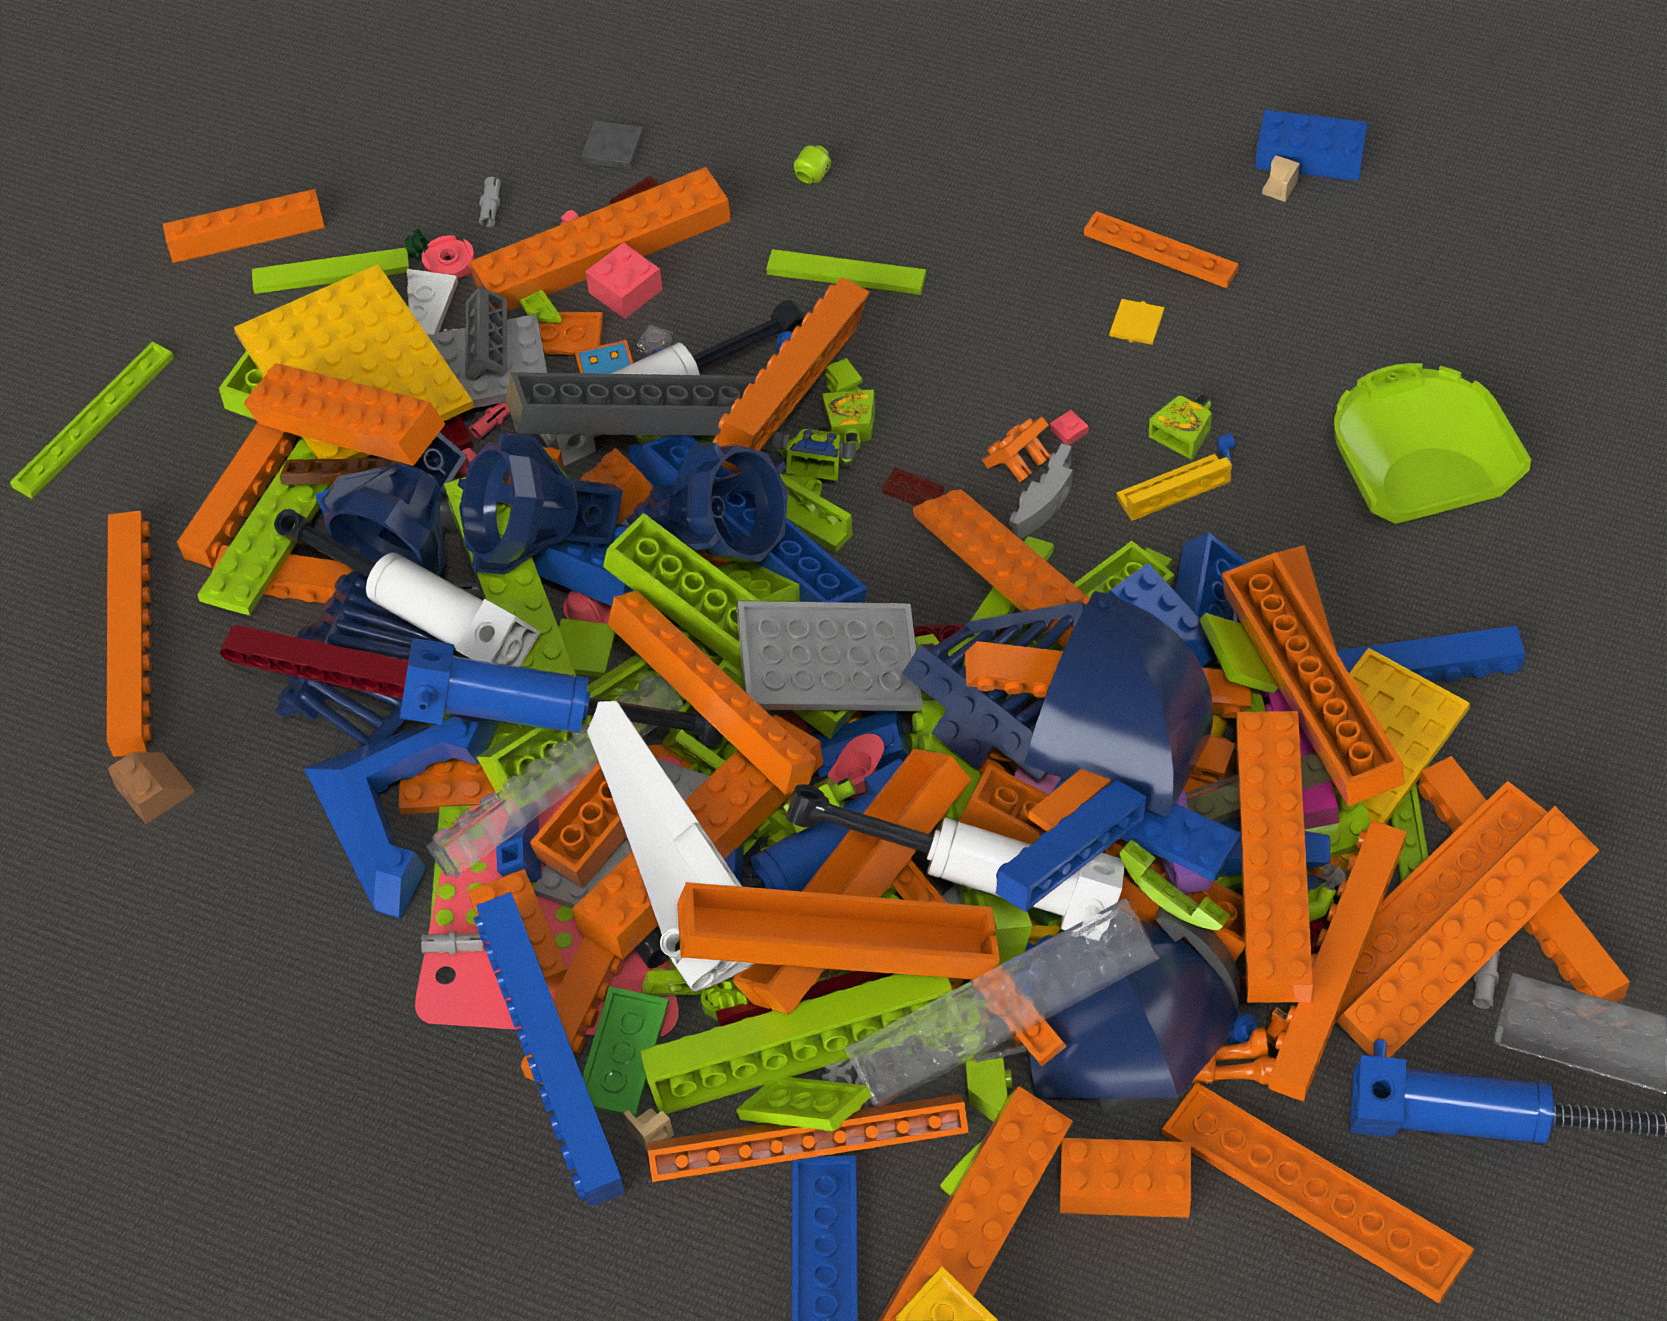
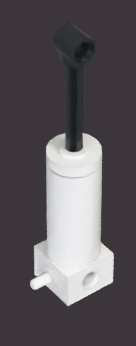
M786 300L774 309L771 320L692 356L688 349L678 342L611 374L700 375L699 369L777 333L793 332L797 325L802 326L805 315L794 301ZM602 434L539 435L548 447L561 450L565 466L595 452L594 438Z
M284 509L276 516L274 527L278 534L296 544L303 545L307 543L368 577L366 593L372 602L439 640L454 644L456 651L470 659L521 667L540 634L539 630L486 599L484 601L398 553H389L376 563L315 529L313 522L295 510Z
M800 784L794 788L787 811L788 820L801 827H813L816 824H820L822 820L928 853L927 860H930L927 871L928 875L941 877V879L999 896L996 894V873L1003 863L1011 861L1023 848L1031 845L948 818L943 819L940 830H935L934 835H930L826 803L827 798L820 789L806 784ZM1100 853L1032 907L1061 915V929L1103 942L1122 891L1124 864L1121 858Z

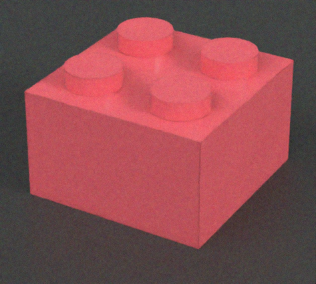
M624 242L585 272L589 293L624 319L663 290L660 268Z

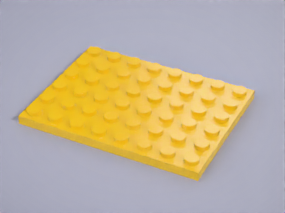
M379 264L234 327L236 336L249 353V356L263 377L275 363L429 401L443 421L474 408L473 400ZM301 436L316 459L365 458L370 455Z

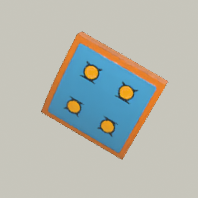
M627 340L574 351L579 373L611 374L633 364Z

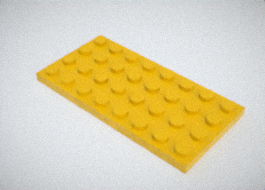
M1368 647L1349 674L1401 758L1404 770V785L1363 801L1371 820L1386 824L1418 781L1422 770L1428 767L1470 708V703ZM1334 787V794L1339 793L1337 787ZM1359 850L1337 856L1343 861L1338 868L1345 873L1351 855H1358Z

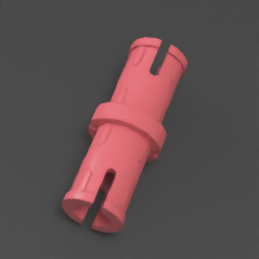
M507 402L498 403L493 408L489 407L485 410V415L469 427V431L475 439L480 441L493 428L500 427L504 423L503 420L510 415ZM498 412H501V413L498 414L492 421H490L489 423H487V422H488L490 419H492Z

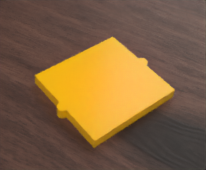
M1121 299L1110 330V336L1126 339L1130 343L1135 341L1153 345L1164 313V307L1146 304L1145 301L1136 302Z

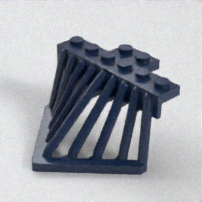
M357 571L347 575L343 574L338 578L334 585L336 590L333 596L327 600L323 607L325 612L322 618L311 626L303 627L297 635V638L409 659L412 638L443 642L372 602L366 593L368 577ZM373 611V612H376V613H378V614H380V615H383V616H385V617H382V616H379V615H376V614H373V613H370V612ZM370 624V625H373V626H376V627H379V628H382V629H385V630H381V629H377V628H373V627H369V626H365V625ZM366 637V638H370V639H374V640H378V641H382V642H376V641H371V640H366V639H361V638ZM453 650V656L457 657L455 650ZM286 675L291 680L288 686L280 693L278 697L280 702L275 710L283 718L300 711L312 721L316 720L318 714H320L362 746L390 737L405 720L400 718L403 699L361 691L396 706L387 717L383 718L333 688V684ZM330 699L377 727L370 736L366 735L324 703L325 700Z
M1075 602L969 621L964 624L962 629L937 645L933 643L921 644L902 674L947 709L932 731V734L976 769L982 768L996 747L1038 781L1044 780L1048 773L1025 765V760L1036 726L1034 721L1040 714L1045 697H1041L1020 712L1032 693L1022 692L1020 694H1013L1005 700L1008 696L1006 690L980 691L978 687L966 686V666L963 667L965 651L977 641L989 642L993 640L998 630L1002 628L1007 629L991 643L1007 645L1012 639L1022 633L1025 624L1034 623L1012 644L1014 646L1027 647L1043 631L1050 627L1054 619L1061 618L1033 647L1048 649L1069 627H1075L1086 604L1084 602ZM981 632L951 656H948L949 650L967 638L974 637V633Z

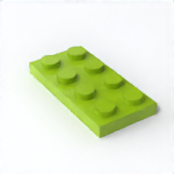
M786 1077L764 1085L736 1110L740 1120L778 1124L779 1126H796L803 1129L813 1128L834 1131L841 1127L842 1122L852 1113L859 1111L861 1106L872 1095L868 1085Z

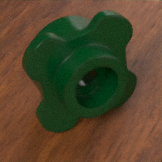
M415 229L414 234L407 236L405 239V247L409 255L416 256L420 260L422 259L423 251L425 253L428 249V240L422 235L420 229Z

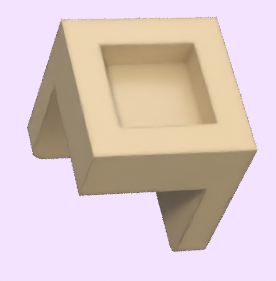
M1275 155L1271 162L1270 178L1263 187L1262 194L1286 202L1298 182L1300 163Z
M648 1109L638 1116L637 1119L629 1110L623 1113L627 1129L647 1152L648 1142L665 1140L674 1136L670 1118L663 1111L657 1114L653 1109Z

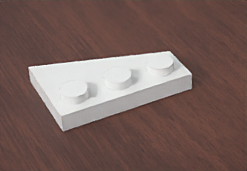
M407 269L408 308L427 335L439 333L458 285L457 276Z

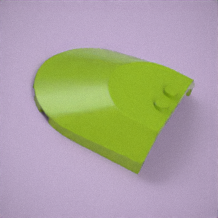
M1423 363L1397 364L1366 374L1357 380V386L1351 391L1346 390L1341 396L1334 417V436L1338 449L1370 512L1394 524H1399L1501 497L1530 470L1531 458L1498 402L1478 381L1475 380L1471 383L1461 378L1462 372L1440 366L1439 371L1422 369Z

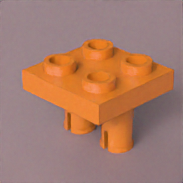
M1040 417L1034 421L1029 418L1022 424L1015 425L1006 433L1007 437L1002 441L998 440L987 449L989 454L982 459V462L988 469L999 463H1005L1017 481L1021 482L1033 471L1018 454L1020 449L1024 448L1037 466L1051 457V454L1048 453L1037 438L1038 434L1049 426L1043 417Z

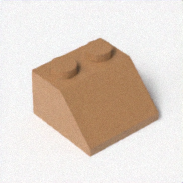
M132 752L108 767L116 789L145 824L195 793L194 788L163 752Z

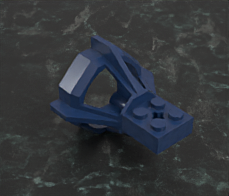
M439 432L414 466L392 461L389 466L337 477L321 502L322 506L328 510L323 519L330 537L376 563L389 553H398L439 576L446 564L440 516V505L443 500L442 496L445 493L444 484L453 480L467 455ZM357 516H361L366 519L362 523ZM386 527L399 536L412 550L396 546L379 537L378 534Z
M502 432L498 443L489 442L469 463L466 479H459L458 486L463 489L459 509L466 549L474 554L472 569L482 573L506 574L551 543L570 540L611 544L623 490L610 483L567 479L535 437L532 435ZM507 469L510 472L511 484L501 482ZM497 502L511 504L509 521L502 539L497 527Z
M717 443L693 445L687 452L675 484L672 486L658 485L649 492L650 495L647 499L636 505L634 512L626 520L630 526L644 513L668 532L676 534L679 540L692 550L704 549L707 554L713 557L740 563L761 562L785 536L788 490L780 474L787 466L783 460L772 461L768 453L738 445L719 447ZM724 461L736 465L741 470V472L714 481L715 475ZM752 489L755 497L756 515L753 530L748 537L729 530L723 519L726 510L724 499Z

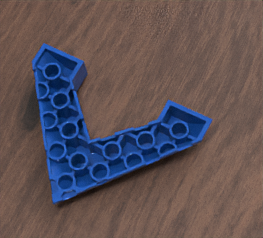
M450 714L443 717L442 725L426 723L304 768L376 912L401 919L427 868L415 852L396 846L388 818L381 805L382 801L379 793L388 789L389 784L404 778L407 780L426 771L427 766L439 760L445 762L451 758H457L478 765L477 756L486 750L500 721Z

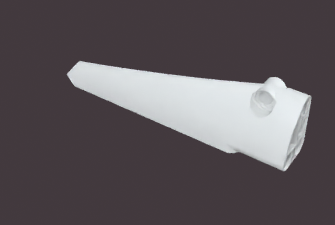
M617 701L598 702L587 732L662 934L660 939L661 950L671 958L692 991L702 990L727 980L755 963L681 958L680 950L675 952V946L680 941L677 902L686 882L740 887L742 885Z

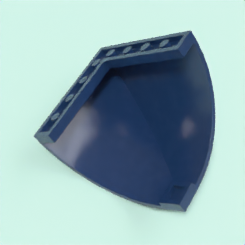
M1095 591L1080 615L1060 658L1033 732L1025 765L1066 780L1080 769L1111 780L1110 784L1115 780H1119L1146 796L1145 809L1169 817L1210 738L1213 725V703L1210 687L1197 658L1179 635L1153 614L1136 605L1115 598L1109 593Z
M1113 915L1103 942L1061 929L1050 943L1042 959L1034 985L1031 1004L1067 1047L1044 1066H1041L1030 1053L1037 1098H1178L1234 1032V1023L1239 1015L1229 992L1212 967L1196 951L1182 940L1175 942L1164 929L1148 922L1131 917Z

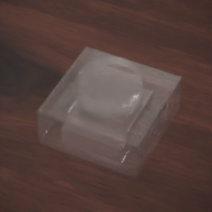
M649 324L637 342L638 350L652 354L654 349L661 351L669 347L674 340L673 332Z

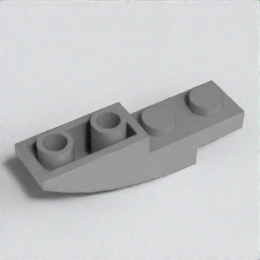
M1061 443L1057 453H1052L1047 474H1042L1039 483L1031 481L1028 490H1023L1021 493L1019 509L1017 512L1013 511L1009 521L1012 533L1018 538L1022 539L1040 528L1053 516L1067 498L1072 488L1073 469L1069 468L1071 465L1072 446Z

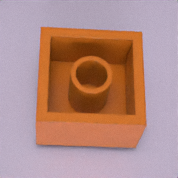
M616 448L612 452L607 453L593 469L583 474L580 479L582 481L614 484L623 490L616 524H619L634 511L636 505L645 501L650 495L649 492L653 489V486L643 474Z

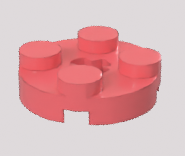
M456 236L438 237L428 244V249L425 253L424 251L422 253L424 270L426 272L457 276V279L472 274L470 261L475 259L473 247L465 239H463L464 242L456 240ZM450 256L451 260H445V257Z

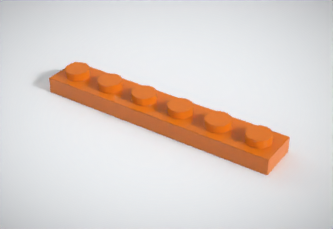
M1098 211L1093 214L1084 228V236L1224 288L1229 286L1238 272L1239 264Z

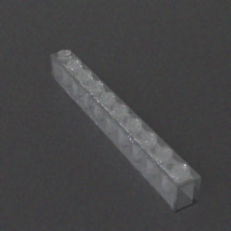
M653 674L642 679L639 682L640 687L633 692L628 691L616 700L621 703L678 711L684 706L675 689L662 676H654ZM632 722L641 737L656 727L655 725ZM590 724L582 725L580 733L572 732L573 737L566 742L561 741L549 749L550 754L543 759L539 758L526 766V772L505 781L502 790L496 794L491 793L480 800L481 805L475 810H468L457 817V823L451 828H444L434 834V840L426 846L446 876H459L583 781L599 762L587 732Z

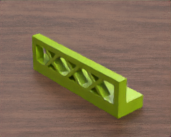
M780 474L788 490L786 518L809 538L837 553L853 536L851 514Z

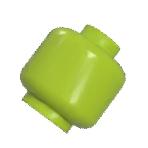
M819 145L804 147L793 164L796 177L806 184L821 182L832 165L828 151Z

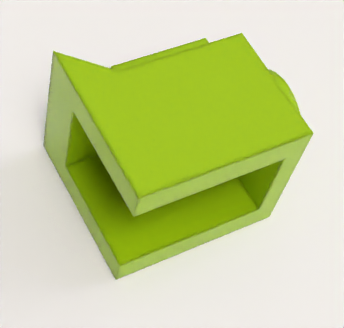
M847 358L830 364L826 369V387L831 393L861 390L858 384L863 383V379Z

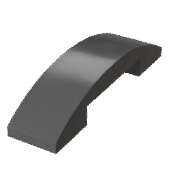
M1159 906L1156 921L1175 942L1184 936L1217 972L1218 977L1229 992L1235 1007H1239L1242 994L1241 979L1237 966L1223 942L1211 929L1202 928L1183 921Z

